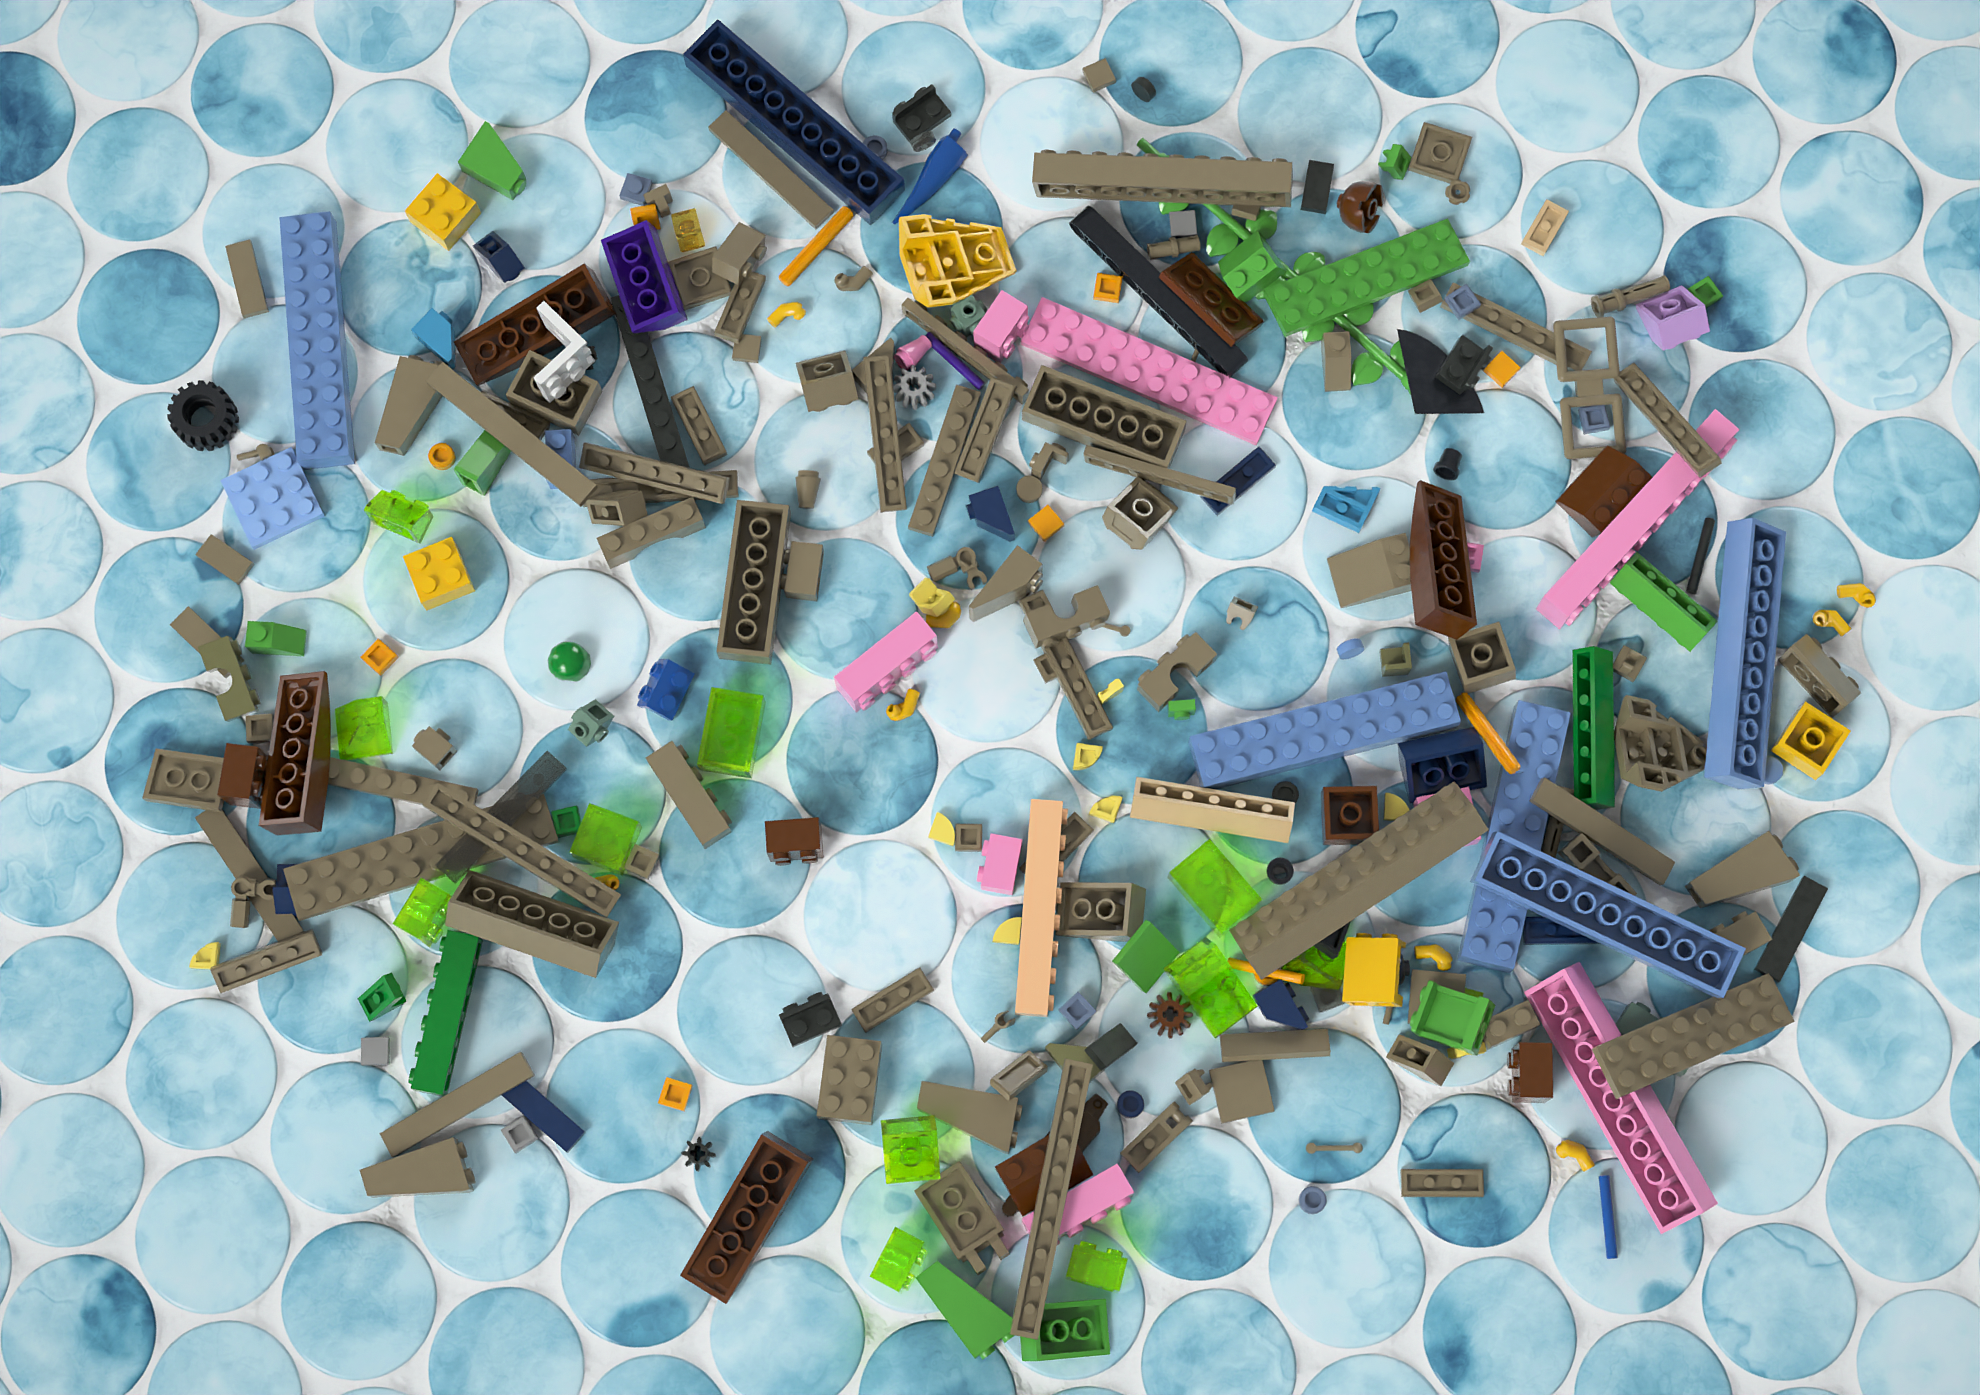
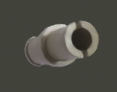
M1197 234L1179 239L1170 237L1168 241L1147 244V253L1150 260L1166 256L1175 258L1182 253L1200 251V241Z

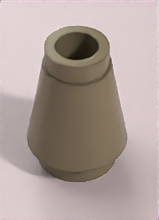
M799 470L798 477H795L799 508L814 509L821 481L819 472Z

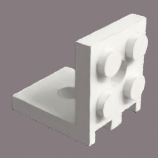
M543 301L537 307V310L545 327L566 346L561 353L534 377L541 394L550 403L554 399L560 398L573 381L581 379L585 374V370L595 362V359L591 356L592 353L586 346L587 342Z

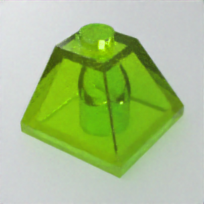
M382 696L357 699L335 709L339 759L352 760L393 754L388 702Z
M1344 940L1338 957L1333 960L1312 946L1283 965L1281 969L1305 974L1304 983L1299 984L1301 986L1338 990L1341 988L1344 979L1346 941Z

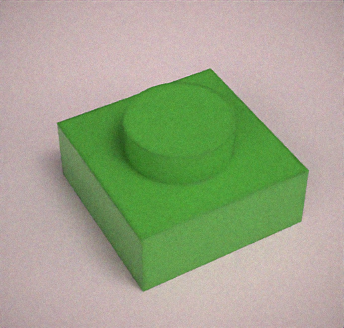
M1195 699L1168 701V717H1174L1175 720L1190 719V715H1195Z

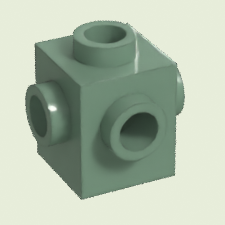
M970 295L952 305L950 322L955 330L961 331L967 338L973 334V331L988 310L980 299L976 301L974 296Z
M595 699L587 705L578 708L571 717L573 721L568 730L587 747L595 741L600 743L608 735L609 731L607 728L615 716Z

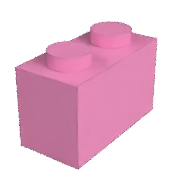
M991 833L990 840H984L982 856H986L985 866H979L977 882H981V890L1013 895L1022 839Z

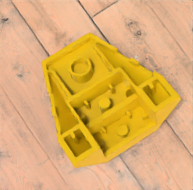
M926 214L899 218L900 258L914 299L928 308L952 305L1016 273L1002 227L972 222L969 225L955 223V219L949 218L946 221L932 219L931 215Z

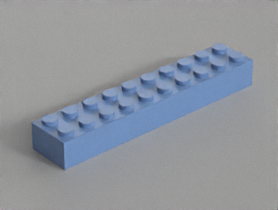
M330 211L279 217L297 462L303 470L355 464L337 222Z
M1747 518L1727 522L1704 778L1736 789L1764 787L1786 531L1755 518Z
M1442 672L1190 736L1188 743L1200 787L1216 790L1456 729L1461 720L1447 672Z
M1518 700L1514 706L1506 746L1517 759L1521 768L1515 774H1509L1501 764L1487 824L1488 831L1485 833L1481 856L1491 834L1496 831L1536 850H1541L1548 813L1529 800L1541 778L1545 777L1554 784L1556 782L1570 712ZM1474 884L1457 961L1505 973L1512 972L1516 963L1527 909Z
M1498 831L1491 834L1470 880L1471 883L1716 998H1724L1746 948Z

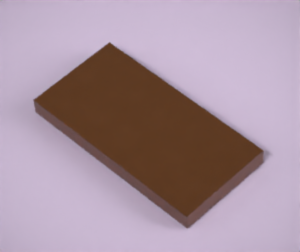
M1193 252L1163 270L1159 275V278L1231 347L1256 331L1264 323V320L1244 301L1237 299L1231 289Z

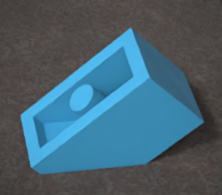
M431 308L411 331L420 343L453 370L456 367L455 331L451 325L453 321L443 311L438 313Z

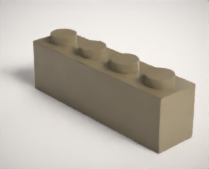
M670 741L647 756L646 760L704 849H707L731 833L728 825L732 821L724 809L719 812L714 805L718 800L710 788L705 790L701 785L700 781L703 780V777L695 766L690 768L685 761L689 756L682 745L676 747L674 742Z

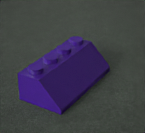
M645 220L601 239L612 276L633 333L666 330L688 320L657 229Z

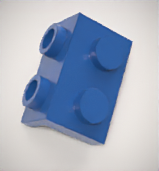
M659 659L650 669L649 675L651 677L647 685H644L639 692L637 706L647 708L661 717L672 721L695 673L669 659Z

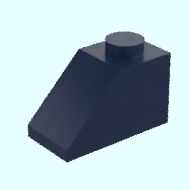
M494 231L473 245V248L489 268L504 283L516 279L520 272L525 269L509 244Z
M998 486L968 495L969 504L965 506L970 520L975 519L978 527L1009 542L1015 540V532Z

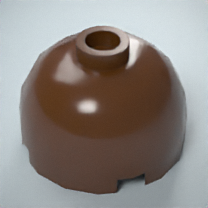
M1371 181L1352 183L1343 194L1339 195L1337 200V208L1339 209L1342 222L1354 231L1370 233L1375 228L1380 215H1375L1377 207L1383 206L1384 192L1382 186Z

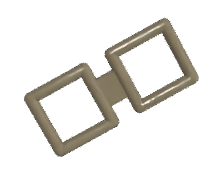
M1597 317L1555 321L1553 330L1558 380L1560 382L1575 381L1576 397H1565L1560 400L1565 458H1594L1606 447L1574 449L1571 407L1612 404L1615 445L1610 447L1625 454L1626 439L1622 397L1620 394H1604L1603 379L1617 378L1620 374L1615 319L1613 317ZM1605 327L1609 368L1568 371L1564 330Z

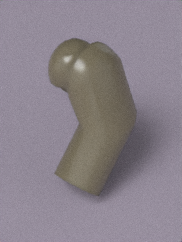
M863 266L855 276L839 273L834 281L836 287L841 291H858L873 273L869 268Z

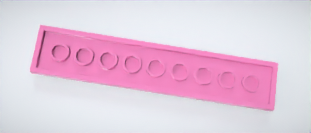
M1044 297L1041 298L1029 323V328L1021 340V345L1256 446L1278 398L1236 379H1229V376Z

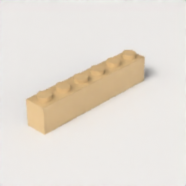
M1136 777L1130 818L1288 843L1293 823L1295 802Z

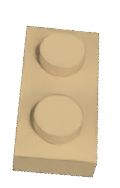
M1546 199L1521 245L1544 256L1569 211Z

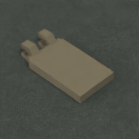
M960 1161L914 1190L958 1261L962 1260L964 1263L968 1260L977 1275L987 1270L977 1254L991 1245L1000 1260L1010 1255L1000 1239L1004 1236V1228Z

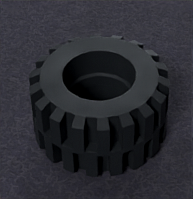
M198 380L197 385L189 382L186 389L181 386L178 389L180 393L177 396L173 394L171 397L173 404H168L167 408L170 414H167V418L171 423L170 427L183 443L192 449L195 447L197 451H203L204 447L208 451H213L216 445L219 448L223 447L224 444L222 442L225 440L229 442L232 439L231 432L236 433L238 429L234 424L239 423V417L236 414L238 410L232 399L223 388L217 387L215 383L210 381L206 384L204 380ZM203 406L216 407L214 418L208 424L200 427L191 425V418L197 409Z

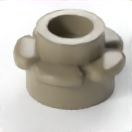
M1459 179L1451 181L1450 185L1445 189L1446 197L1454 205L1465 203L1470 197V186ZM1456 190H1459V191H1460V194H1459V195H1457V194L1455 193Z

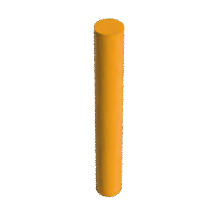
M1228 958L1227 968L1257 974L1249 961ZM1280 968L1267 976L1297 984H1303L1305 980V974Z

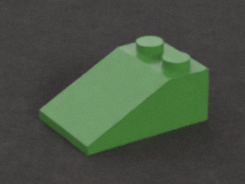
M1106 1299L1045 1303L1038 1340L1020 1336L1022 1361H1046L1110 1355Z

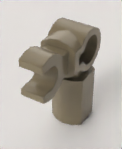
M969 547L961 548L953 558L948 556L927 566L928 573L933 582L958 572L957 568H961L963 574L968 576L967 585L969 589L974 590L975 586L972 583V579L975 577L980 578L983 585L987 583L986 575L977 569L979 564L976 560L975 552Z
M244 875L234 880L231 885V891L235 895L231 906V927H249L251 900L248 899V896L255 897L258 894L266 900L274 899L273 893H267L265 886L275 885V879L267 878L262 882H258L257 879Z

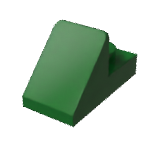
M392 973L383 975L357 998L369 1022L406 1002L400 985Z

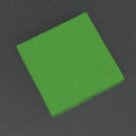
M1145 920L1112 962L1141 991L1147 993L1180 952L1151 922Z

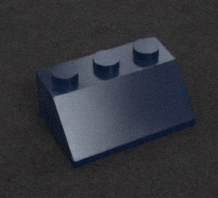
M1475 727L1397 743L1399 763L1409 803H1414L1417 797L1436 794L1443 787L1448 786L1454 781L1460 789L1469 787L1470 791L1487 787L1484 745Z

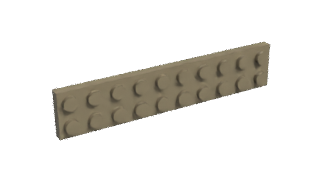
M543 791L482 809L543 847L558 843L557 834ZM443 820L287 867L283 870L297 918L301 921L507 857L448 821Z

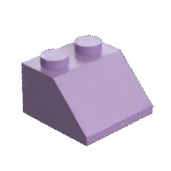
M1683 286L1635 304L1651 340L1662 350L1673 349L1680 343L1697 339L1702 334L1710 332L1705 304Z

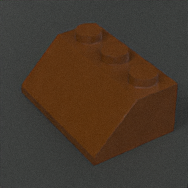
M1607 445L1555 502L1591 537L1600 535L1653 477L1636 460Z
M1049 1135L995 1166L997 1174L1022 1217L1035 1209ZM1078 1144L1076 1146L1068 1190L1093 1176Z

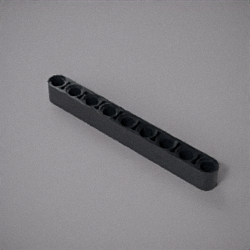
M1088 205L1069 222L1074 233L1119 276H1123L1122 279L1219 373L1229 376L1230 379L1248 362L1246 355L1236 345L1231 347L1173 292L1159 278L1161 273L1093 207Z

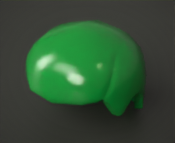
M566 641L559 643L552 648L547 659L550 672L562 681H580L588 674L591 666L590 654L581 645L574 642Z

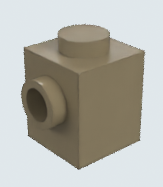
M430 726L426 730L422 729L413 740L415 743L412 747L439 771L457 752L454 746L448 742L451 737L440 728L436 731Z

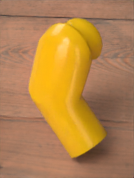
M799 302L783 303L767 318V321L776 328L787 316L793 315L796 320L802 319L806 315V310L802 308V304Z
M1818 610L1813 615L1814 624L1820 627H1833L1841 637L1852 629L1835 610Z
M1437 944L1414 946L1415 959L1432 958L1437 962L1438 969L1441 971H1447L1451 968L1453 958L1441 946Z

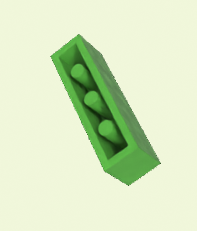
M1638 552L1635 553L1610 582L1620 594L1628 598L1640 611L1649 616L1660 628L1664 629L1689 652L1717 623L1713 616Z

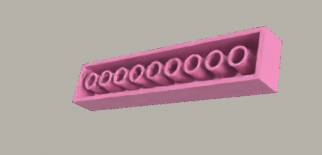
M1715 409L1697 428L1696 432L1720 459H1723L1737 442L1735 435L1740 429ZM1675 452L1544 595L1536 610L1559 630L1564 624L1570 626L1584 609L1582 605L1587 608L1596 598V595L1601 591L1599 586L1604 589L1618 572L1616 568L1621 570L1634 555L1635 551L1633 549L1638 552L1648 541L1647 539L1652 535V532L1655 533L1662 526L1667 517L1674 513L1686 496H1689L1699 485V482L1711 471L1699 478L1682 457Z
M1577 962L1525 991L1524 993L1660 1233L1662 1234L1717 1205L1718 1202L1651 1085L1621 1098H1615L1592 1049L1622 1035L1581 963Z

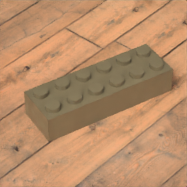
M1041 365L1022 409V420L1091 447L1168 469L1185 432L1187 422L1184 419Z
M737 500L716 651L719 659L770 665L772 663L781 595V578L784 572V557L787 549L791 519L789 505Z
M469 870L448 901L445 926L596 978L615 946L619 922Z

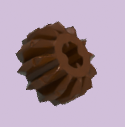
M1167 992V1001L1161 995L1156 997L1160 1006L1153 1002L1149 1004V1007L1156 1012L1147 1013V1018L1156 1019L1150 1024V1028L1154 1029L1160 1026L1157 1033L1158 1036H1162L1165 1029L1168 1030V1038L1172 1039L1174 1029L1179 1036H1182L1183 1030L1181 1026L1190 1028L1191 1024L1185 1019L1192 1018L1193 1013L1184 1012V1010L1190 1007L1189 1002H1185L1182 1005L1179 1004L1182 1000V995L1179 994L1176 1001H1173L1172 992ZM1167 1009H1172V1013L1176 1012L1177 1014L1172 1022L1167 1021V1017H1163Z

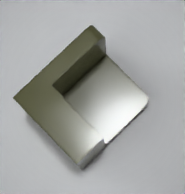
M1409 642L1403 643L1402 647L1380 649L1382 677L1409 674L1412 668Z

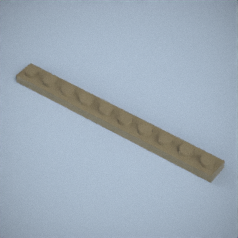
M1064 1059L1010 1329L1011 1335L1038 1340L1093 1064Z

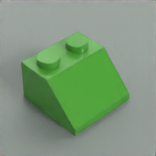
M1258 230L1218 261L1223 279L1235 297L1246 303L1287 272Z

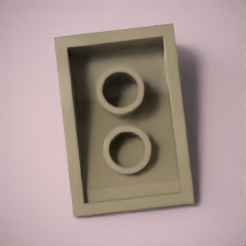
M1406 533L1382 538L1327 558L1340 608L1411 591L1410 546Z
M1017 545L969 605L970 620L975 622L1027 597L1030 592L1035 593L1043 583V580H1041L1043 577V564Z
M1060 882L1062 896L1061 904H1058L1057 913L1060 915L1059 931H1056L1055 935L1128 942L1143 924L1145 888L1134 883Z

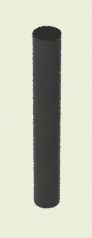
M1705 518L1686 589V592L1690 594L1697 593L1715 520L1712 518Z

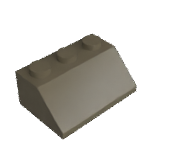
M1808 634L1794 643L1778 659L1831 718L1836 716L1861 694L1856 681L1849 676L1846 677L1840 670L1839 663L1834 658L1828 657L1822 651V645L1813 637L1810 638Z

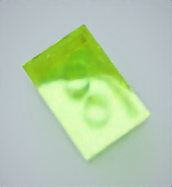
M711 687L697 760L699 770L752 779L766 704L764 695Z
M1208 839L1168 874V879L1219 938L1225 935L1262 902V898L1211 839Z

